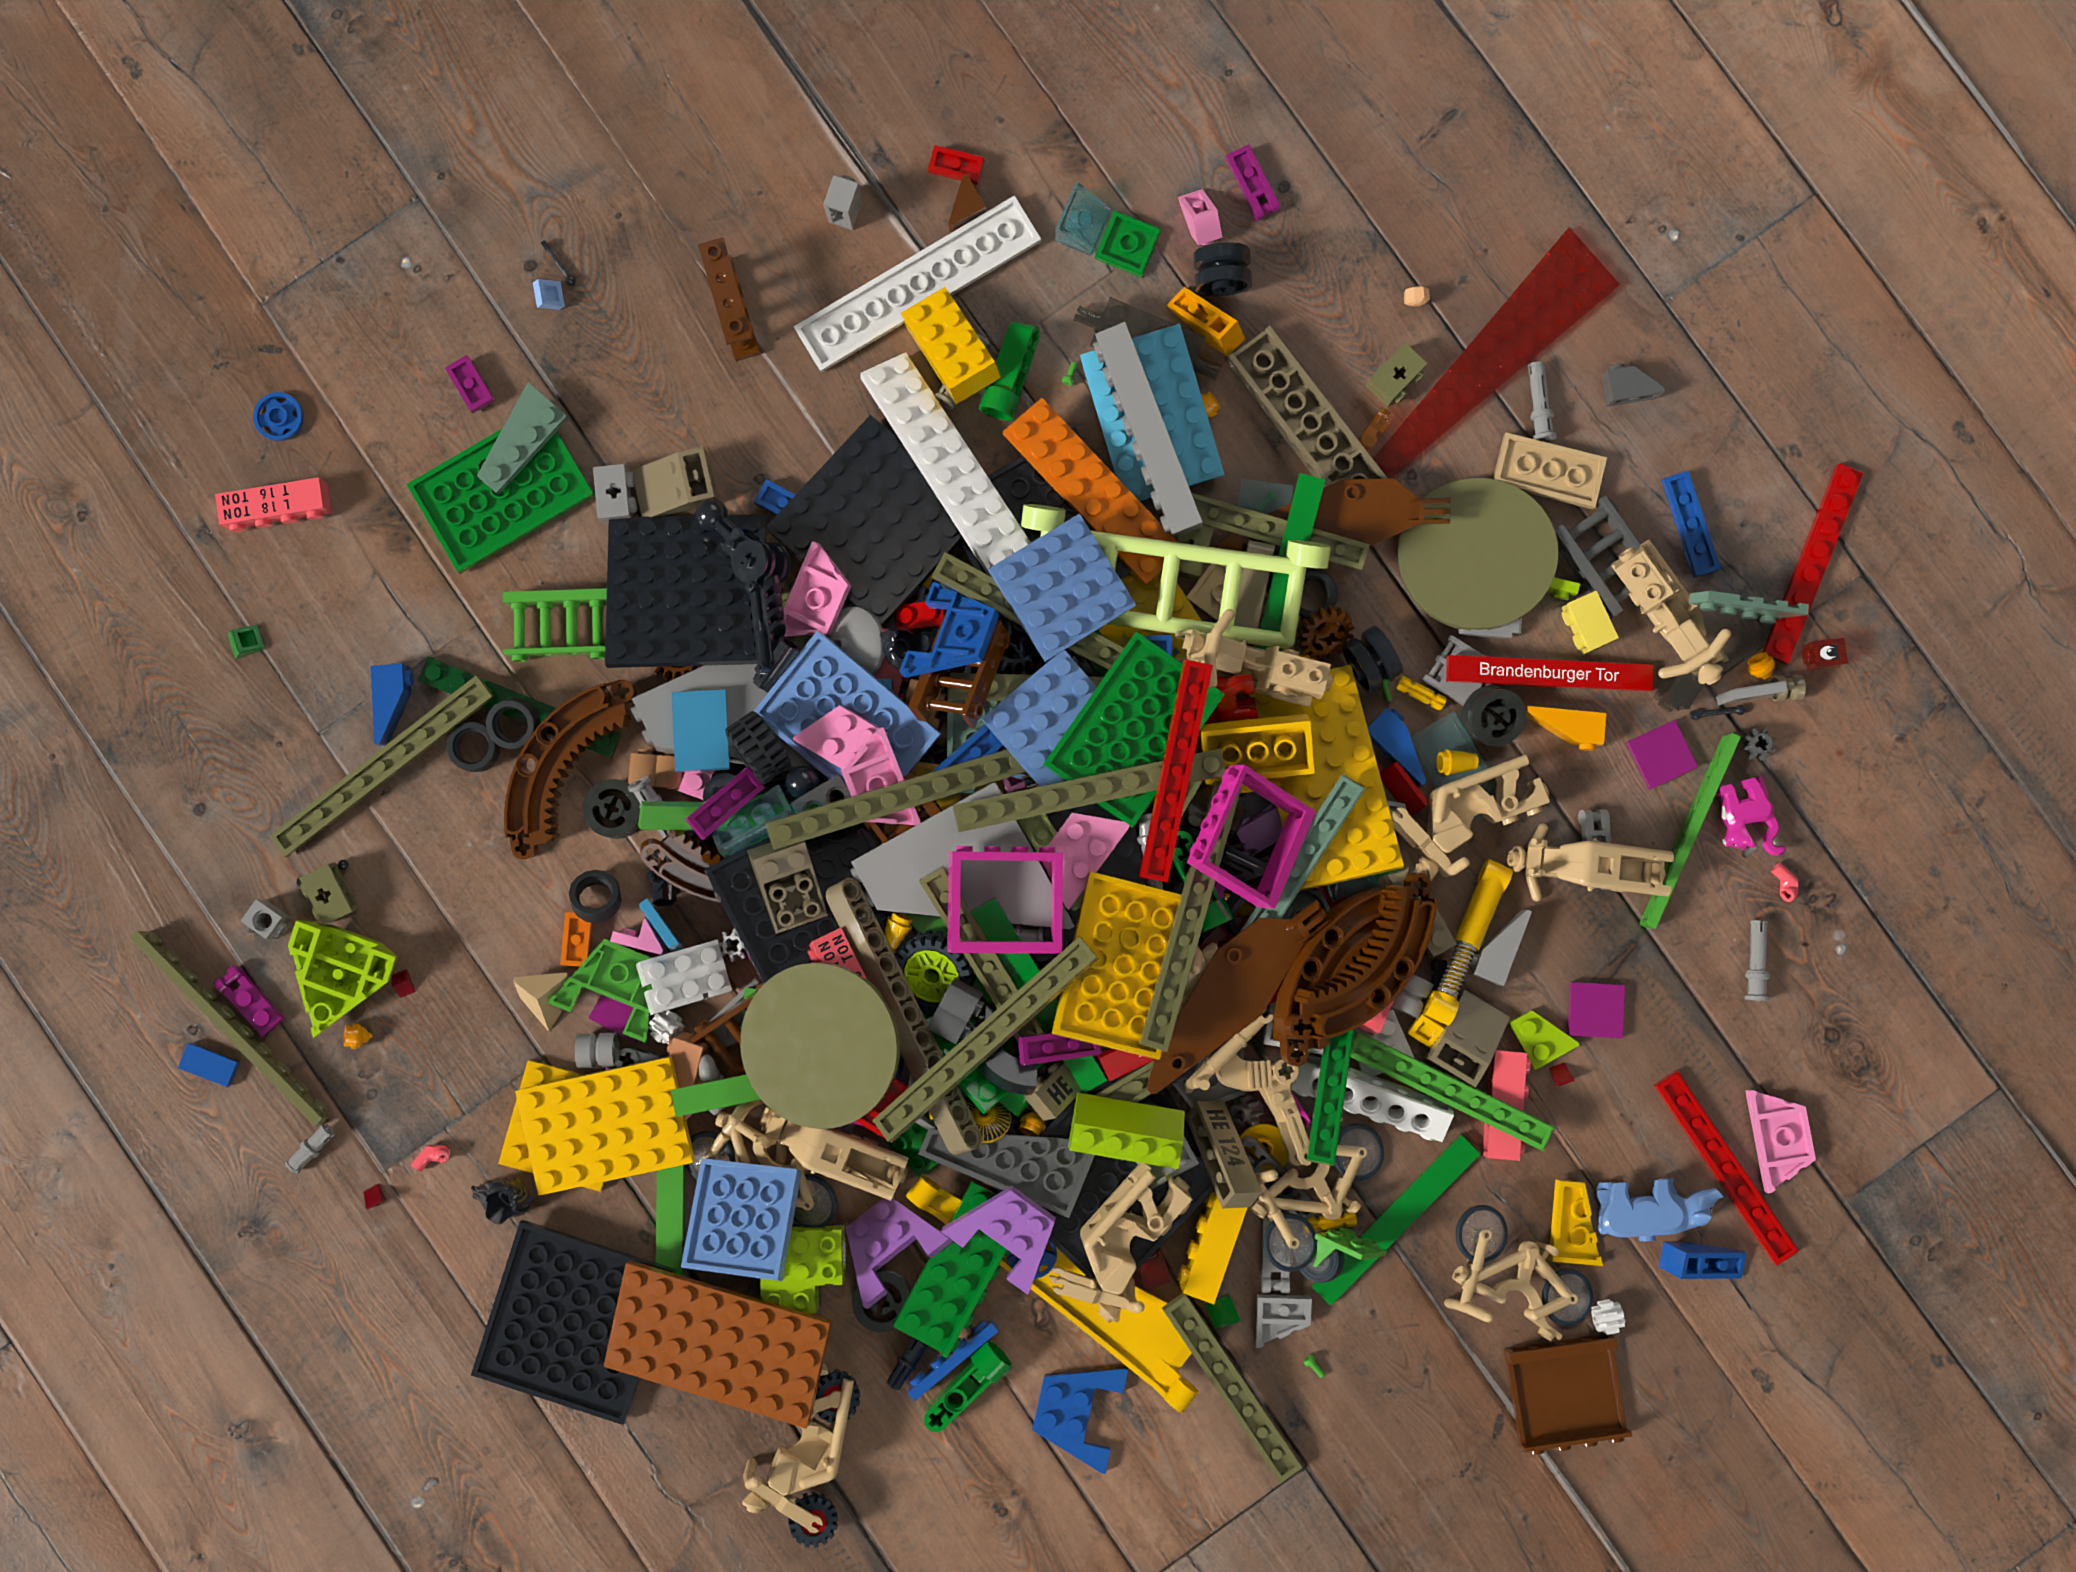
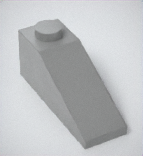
M1520 910L1487 940L1477 953L1473 952L1474 956H1471L1473 960H1469L1471 964H1468L1469 968H1471L1469 971L1470 975L1499 986L1505 985L1532 911Z

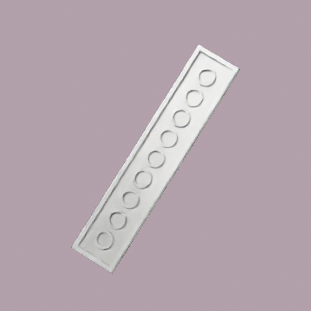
M1014 195L795 325L794 329L822 373L903 325L904 320L901 312L943 287H946L950 295L955 294L1039 244L1041 238Z
M906 352L861 372L862 382L987 575L992 577L988 571L990 567L1030 544V540Z

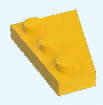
M1555 1179L1550 1245L1558 1249L1559 1252L1557 1256L1549 1254L1548 1260L1552 1262L1603 1266L1601 1256L1598 1255L1596 1245L1598 1240L1596 1232H1593L1590 1218L1592 1213L1586 1185L1583 1182Z

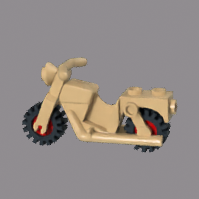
M823 1364L810 1425L806 1429L800 1427L802 1429L801 1439L792 1447L778 1448L767 1473V1481L761 1477L754 1476L757 1468V1460L754 1458H750L747 1461L743 1474L745 1487L751 1490L742 1501V1504L747 1507L746 1510L751 1513H762L763 1509L769 1508V1503L775 1506L780 1513L788 1517V1525L792 1537L796 1538L797 1543L800 1545L804 1543V1546L808 1548L810 1545L817 1548L819 1543L825 1545L828 1543L827 1539L829 1537L831 1539L834 1537V1530L837 1531L838 1515L830 1498L827 1499L822 1493L821 1495H817V1492H812V1495L805 1493L802 1494L803 1498L801 1499L791 1494L829 1482L838 1473L846 1423L850 1419L849 1415L856 1413V1407L860 1405L859 1397H861L859 1387L850 1373L840 1372L839 1369H834V1372H830L826 1364ZM817 1413L822 1420L826 1419L827 1422L831 1423L830 1427L814 1417Z

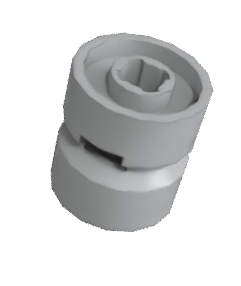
M1413 974L1403 990L1394 999L1391 1007L1419 1019L1425 1006L1421 999H1425L1430 995L1434 985Z
M594 1033L577 1034L575 1040V1062L578 1068H593L596 1063L602 1067H616L615 1056L619 1051L617 1033H600L598 1038Z

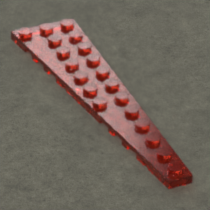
M1570 227L1372 458L1388 479L1395 476L1618 288L1620 283Z

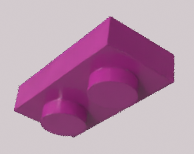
M468 355L445 367L464 402L473 414L495 401Z

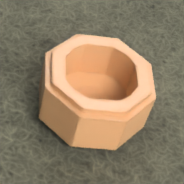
M1423 286L1408 288L1404 292V304L1408 306H1422L1430 300L1429 289Z

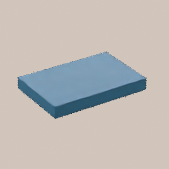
M726 690L672 692L675 772L730 769L729 741L725 729L728 727Z
M648 899L642 901L639 907L668 948L673 952L684 949L656 907Z

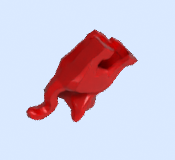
M1252 675L1217 676L1215 688L1225 695L1205 724L1237 721L1246 718L1258 719L1255 698L1236 699V694L1240 692H1245L1246 694L1254 693Z

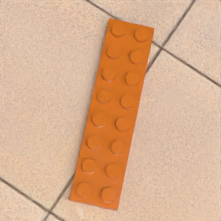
M1043 398L1039 399L1003 431V435L1070 507L1077 514L1080 513L1085 523L1093 531L1177 542L1170 533L1165 534L1161 523ZM1118 551L1117 557L1144 586H1147L1162 572L1164 557Z

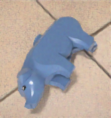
M1662 1178L1654 1180L1652 1196L1644 1195L1630 1198L1628 1195L1629 1182H1601L1596 1186V1197L1600 1203L1598 1230L1601 1234H1609L1616 1237H1639V1241H1655V1235L1677 1234L1691 1228L1706 1225L1712 1219L1711 1213L1715 1202L1723 1198V1196L1716 1188L1695 1191L1683 1198L1678 1196L1674 1188V1178Z

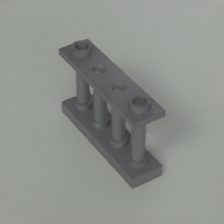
M1604 496L1596 503L1598 511L1571 529H1566L1564 525H1561L1555 529L1559 552L1587 592L1590 594L1597 590L1611 619L1623 611L1621 602L1629 597L1628 593L1630 591L1625 586L1617 593H1611L1605 585L1606 580L1617 573L1611 565L1601 572L1595 571L1591 565V559L1619 540L1626 549L1630 547L1635 549L1640 546V543L1619 515V509L1615 502ZM1605 519L1613 532L1587 550H1581L1575 542L1576 538Z

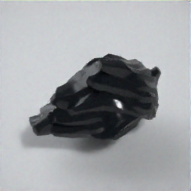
M898 626L891 627L889 630L880 633L884 657L896 669L901 668L907 651L927 653L930 651L931 643L925 633L916 634L907 628Z
M516 1176L513 1180L506 1177L500 1181L489 1180L485 1184H480V1186L473 1185L471 1187V1190L474 1192L472 1195L473 1199L480 1201L485 1210L486 1219L494 1224L501 1225L508 1218L524 1215L529 1211L530 1202L533 1200V1196L526 1190L524 1183Z

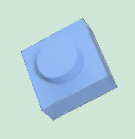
M542 279L533 282L537 308L560 310L565 307L561 282Z

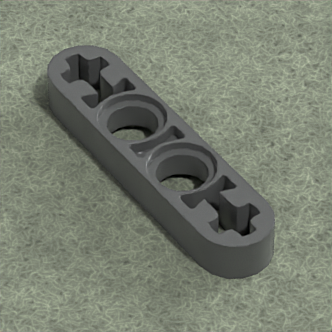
M1245 1136L1241 1138L1243 1148L1246 1145L1249 1148L1254 1146V1153L1258 1157L1256 1161L1250 1152H1246L1254 1173H1261L1259 1168L1263 1163H1271L1275 1167L1274 1170L1277 1171L1278 1178L1264 1183L1269 1189L1288 1171L1255 1137ZM1292 1188L1289 1192H1281L1276 1196V1198L1294 1199L1297 1194L1298 1200L1314 1202L1311 1195L1305 1189ZM1289 1210L1292 1214L1300 1215L1305 1219L1310 1218L1314 1214L1313 1212Z

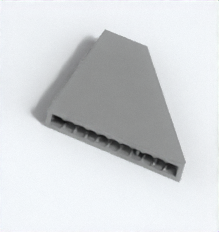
M757 664L702 666L632 698L635 706L630 709L637 723L643 721L646 727L642 734L648 746L654 744L657 751L674 754L672 692L725 689L728 727L750 711H754L768 694L753 683V677L756 674L754 668ZM775 734L791 760V766L784 771H791V769L797 766H808L813 768L818 776L826 777ZM729 742V761L744 764Z
M994 782L956 804L1003 794L997 783ZM951 806L853 860L851 863L854 868L851 869V873L858 883L862 882L867 892L864 894L871 908L875 906L877 910L940 916L919 880L943 865L948 871L949 851H956V846H973V852H984V846H1000V852H1011V847H1028V852H1034L1017 820L958 832L953 807ZM961 860L960 893L971 910L996 897L1012 924L1051 927L1052 882L1040 861ZM1062 905V929H1071L1075 927V924L1064 905Z

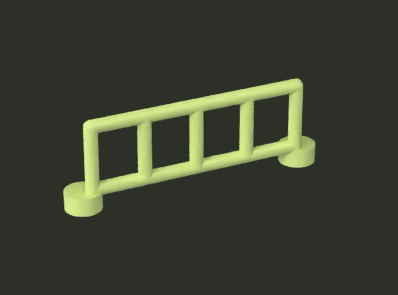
M1024 504L1021 527L1040 530L1041 536L1064 523L1066 510L1052 506ZM1091 531L1114 570L1116 569L1118 551L1164 557L1156 615L1127 611L1107 624L1175 634L1176 631L1190 629L1211 633L1216 623L1172 617L1180 559L1226 565L1219 619L1227 609H1232L1236 614L1242 568L1289 574L1280 632L1234 626V616L1223 632L1222 637L1239 642L1245 639L1247 644L1269 647L1279 646V648L1289 649L1295 643L1306 567L1328 568L1331 546L1321 543L1288 540L1286 557Z

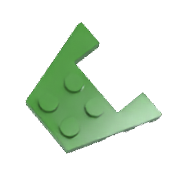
M604 939L581 964L580 968L568 978L561 989L550 998L548 1004L572 1013L582 989L587 988L633 1007L623 1034L646 1043L650 1012L644 992L652 989V986L650 984L642 987L636 964L640 961L651 959V957Z

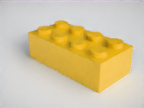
M946 287L901 312L908 331L955 404L960 403L1001 378L995 361Z
M1307 714L1204 724L1200 730L1202 752L1221 748L1225 770L1230 765H1246L1264 778L1315 774L1311 721ZM1222 776L1207 779L1205 783L1213 784L1215 780L1222 782Z
M1215 1189L1204 1200L1206 1204L1205 1212L1198 1215L1195 1229H1197L1195 1240L1190 1239L1186 1254H1188L1187 1264L1181 1265L1177 1276L1184 1294L1212 1304L1215 1303L1248 1208L1222 1209Z

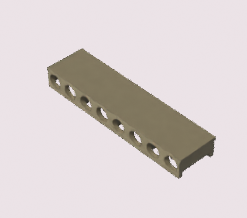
M1268 326L1265 331L1228 356L1225 363L1311 475L1325 479L1324 487L1341 479H1388L1271 326Z

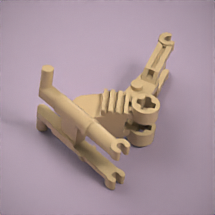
M1272 1014L1267 1015L1266 1018L1261 1015L1215 1049L1186 1081L1183 1090L1185 1093H1191L1194 1089L1198 1088L1207 1090L1210 1087L1208 1080L1212 1075H1216L1223 1085L1242 1091L1259 1090L1275 1117L1287 1151L1288 1162L1294 1166L1310 1165L1311 1162L1306 1161L1304 1155L1308 1152L1309 1140L1290 1090L1291 1083L1298 1077V1066L1289 1065L1282 1059L1271 1062L1270 1060L1245 1061L1236 1054L1242 1047L1245 1048L1247 1046V1042L1265 1024L1273 1020ZM1283 1068L1284 1074L1279 1076L1278 1070Z

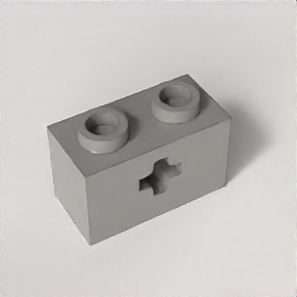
M833 175L823 203L829 223L850 230L854 228L862 205V197L858 183L849 176L842 175L838 177Z
M625 464L593 467L597 518L603 524L609 523L610 519L634 517L633 513L637 512V503L635 497H632L631 487L635 486L633 472H629ZM616 489H618L621 493H617V498L614 499L611 495H614Z

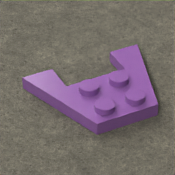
M1010 1186L943 1226L941 1232L962 1248L978 1229L1020 1258L1019 1262L1008 1273L1007 1280L1028 1295L1056 1217L1015 1187Z
M883 1198L846 1227L863 1307L866 1309L870 1308L888 1293L876 1271L916 1239L930 1258H933L953 1242L894 1198L891 1201Z

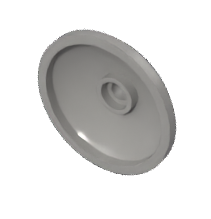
M859 607L843 608L832 633L826 636L875 676L884 657L882 638L880 637V633L883 632L881 624L866 609Z

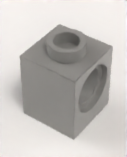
M256 899L241 919V922L265 939L280 938L287 931V923L291 917L269 901ZM269 914L272 918V923L267 928L264 919Z

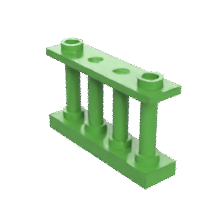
M607 588L503 592V603L509 607L511 606V609L514 610V649H503V654L512 658L513 662H527L528 657L590 655V659H605L603 607H605L607 599ZM579 604H589V607H592L593 646L577 647V608H579ZM553 605H563V608H566L567 647H551V609H553ZM527 606H537V609H540V648H525V610H527Z

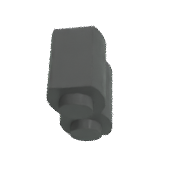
M954 977L927 1029L957 1044L960 1037L964 1039L973 1026L968 1023L971 1016L973 1015L977 1018L984 1005V1002L980 1001L983 992Z

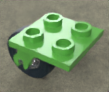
M1328 1229L1327 1232L1316 1233L1314 1239H1317V1249L1314 1258L1300 1271L1310 1281L1316 1283L1330 1282L1338 1277L1343 1270L1345 1262L1344 1253L1357 1259L1365 1260L1385 1256L1387 1251L1378 1247L1379 1243L1368 1238H1363L1362 1240L1356 1237L1355 1232L1350 1229ZM1310 1235L1303 1239L1297 1249V1264L1303 1262L1309 1254L1311 1248Z

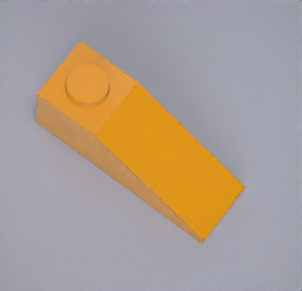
M1183 287L1167 304V307L1204 341L1227 357L1245 340L1237 320L1186 287Z
M1535 706L1525 707L1528 719L1567 743L1579 745V750L1595 751V747L1604 745L1606 713Z

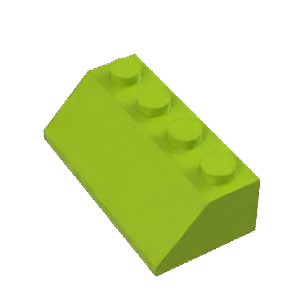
M1077 1092L1068 1148L1070 1151L1179 1169L1184 1139L1185 1111Z

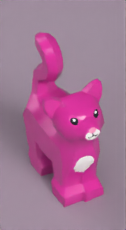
M1754 777L1740 782L1741 788L1745 789L1748 794V798L1744 800L1738 799L1732 784L1718 787L1715 796L1719 797L1721 818L1727 828L1723 844L1734 849L1741 848L1742 851L1746 850L1747 846L1750 848L1756 847L1745 825L1766 822L1769 828L1763 836V847L1771 855H1782L1786 851V846H1775L1773 844V840L1779 832V823L1774 816L1773 804L1768 799V790L1763 777Z

